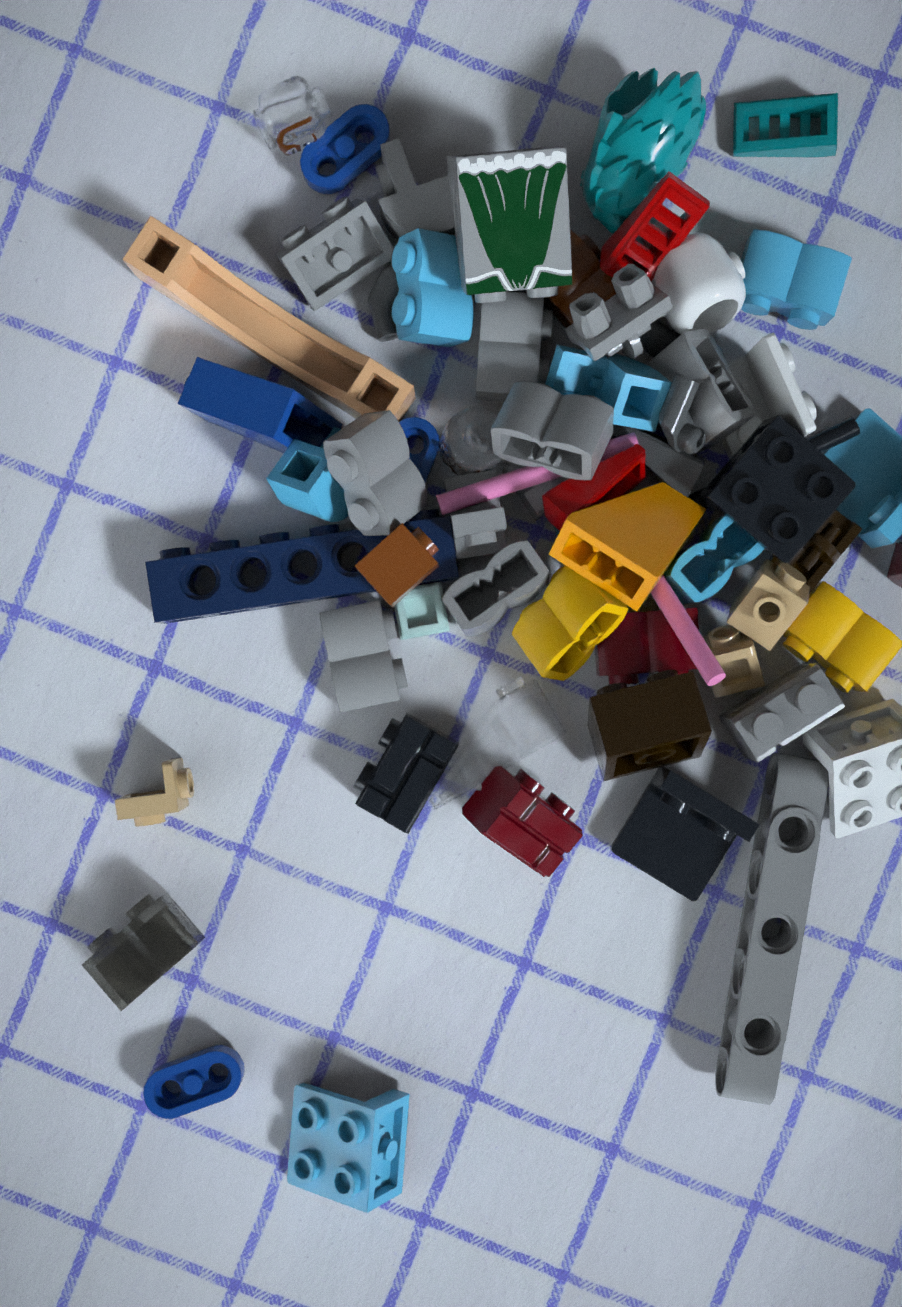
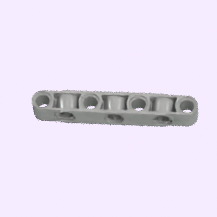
M774 753L767 766L757 823L760 825L754 837L716 1065L715 1086L717 1095L720 1097L770 1105L775 1098L784 1043L788 1031L829 782L827 769L815 759ZM795 817L797 821L796 834L789 840L781 841L778 832L780 824L786 818ZM771 918H780L781 927L779 932L774 937L762 938L761 930L764 923ZM760 1018L764 1019L763 1029L754 1036L744 1035L746 1025L750 1021Z

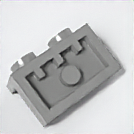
M347 196L343 197L322 212L325 220L311 230H308L306 225H302L280 240L284 248L275 255L279 262L284 265L313 311L318 310L392 259L394 248L364 200L355 199L350 202Z

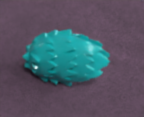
M655 68L647 70L640 76L638 71H632L606 97L587 165L581 173L580 179L582 181L580 186L594 218L600 221L612 234L668 171L678 177L688 165L686 161L695 147L706 114V101L704 96L701 95V78L698 71L688 72L680 77L679 72L674 71L659 86H657L658 71Z

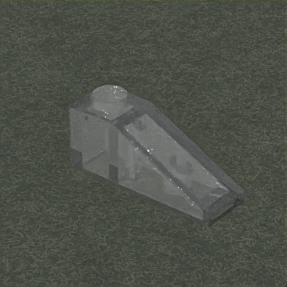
M519 676L495 690L499 699L489 705L430 795L429 802L434 810L481 784L495 766L501 765L507 769L567 734L566 729L536 679L525 683L522 676Z

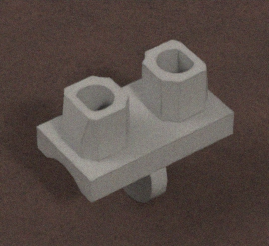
M634 264L626 265L613 275L611 281L616 295L606 302L593 292L584 294L570 303L573 324L565 329L569 340L574 345L578 344L594 362L604 355L609 358L620 350L631 359L642 354L643 347L639 337L651 330L650 324L673 309L669 295L654 286L647 274Z

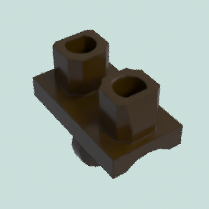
M838 510L831 514L795 557L787 563L804 575L807 580L805 584L810 587L809 594L862 530L859 525L846 518ZM773 555L769 559L776 565H779L781 563Z

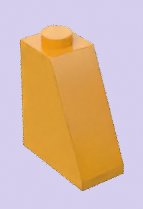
M661 482L571 513L565 520L549 555L635 611H638L688 540L705 513L706 508L666 483Z

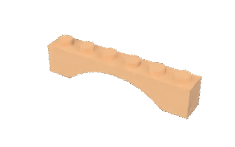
M152 216L149 217L122 259L140 280L355 419L364 413L390 410L400 422L416 399L414 385L372 358L333 340L285 311L236 277L197 245Z

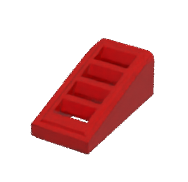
M668 171L601 247L600 267L602 271L613 278L617 271L628 264H634L643 270L650 281H652L660 262L670 250L680 246L708 210L710 201ZM667 198L685 212L679 217L662 205V203ZM654 217L669 229L666 233L649 222L650 219ZM639 235L652 244L653 247L648 249L635 239Z
M637 443L599 463L592 480L568 479L548 490L542 495L544 514L547 520L560 531L571 513L628 494L645 479V449Z

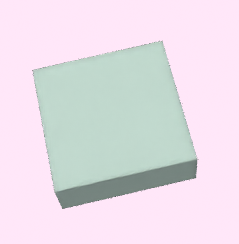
M441 582L416 586L394 606L401 640L450 631L446 607L442 601L443 591Z

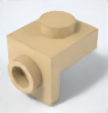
M731 625L718 627L708 635L702 636L726 673V677L721 682L712 686L715 698L765 686L753 639Z
M182 757L162 762L165 789L127 794L116 799L117 820L134 818L136 827L154 825L165 822V814L179 812L188 807V798L194 796V781L191 769L184 768Z

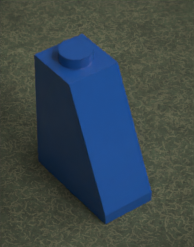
M199 357L196 358L177 403L210 423L282 453H285L294 439L321 447L334 427L341 429L343 425L294 389Z

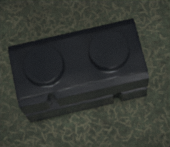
M406 713L402 722L394 718L391 719L378 742L379 745L386 748L377 766L370 762L366 763L353 788L361 792L355 803L357 806L383 819L402 832L409 834L458 748L459 742L411 714Z

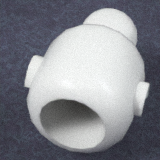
M655 218L650 221L665 233L669 229ZM705 233L688 234L680 246L670 250L660 262L655 277L651 281L654 286L669 295L673 309L663 316L666 317L671 327L679 334L704 328L710 334L720 330L735 318L746 298V289L743 281L745 270L739 256L735 252L727 254L723 246L715 238ZM642 238V244L651 249L653 245Z

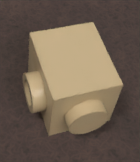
M766 559L731 605L727 623L771 651L808 604L810 587L805 584L806 578L801 572L787 563L781 562L779 565H776L769 559Z

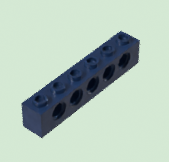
M438 509L419 511L409 519L410 522L404 523V526L410 532L419 527L439 549L432 556L438 562L439 567L419 585L458 580L459 573L450 516L439 517ZM333 524L310 528V537L290 540L289 532H278L259 536V545L240 547L239 540H225L210 543V552L191 555L189 547L159 551L160 560L145 562L154 623L168 624L377 592L359 571L348 572L344 570L341 564V555L351 545L364 547L368 554L388 535L364 536L359 529L340 532L339 525ZM304 552L314 554L317 560L315 573L308 579H297L292 572V563L295 557ZM261 560L266 566V578L259 586L249 587L244 582L243 570L249 562ZM210 567L215 573L216 584L211 592L201 595L194 587V578L199 570Z

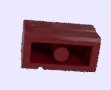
M501 765L495 766L481 783L482 789L476 790L464 804L462 814L485 837L543 877H550L564 860L563 854L569 853L583 836L582 829L570 819L575 810L553 792L546 799L540 794L545 787L522 768L514 776Z

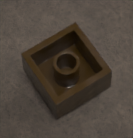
M677 670L661 671L648 677L647 683L627 687V684L623 682L614 683L597 690L596 696L590 697L587 726L603 782L699 758L712 732L693 671L679 675Z

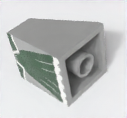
M540 147L447 156L460 280L463 292L466 295H475L476 303H492L506 300V291L527 289V297L542 298L558 295V286L573 285L566 147Z

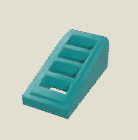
M838 93L735 102L733 157L816 158L836 156ZM749 117H759V140L749 141ZM770 118H780L779 139H769ZM790 118H800V137H790ZM811 118H821L820 135L810 136Z

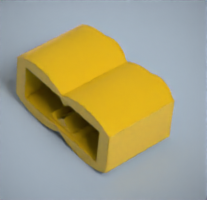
M565 565L553 574L543 597L523 609L519 620L513 628L512 636L541 677L565 681L585 664L594 651L595 646L607 638L619 626L628 612V607Z
M820 581L809 594L808 604L783 634L786 638L783 646L790 653L805 662H808L811 657L826 669L824 673L830 683L844 693H848L850 689L867 692L902 647V641L893 632L864 613L853 601L825 581Z

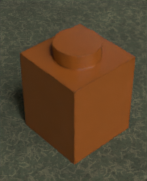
M402 523L360 560L355 567L393 608L439 567L438 562L432 557L439 549L419 527L410 532Z

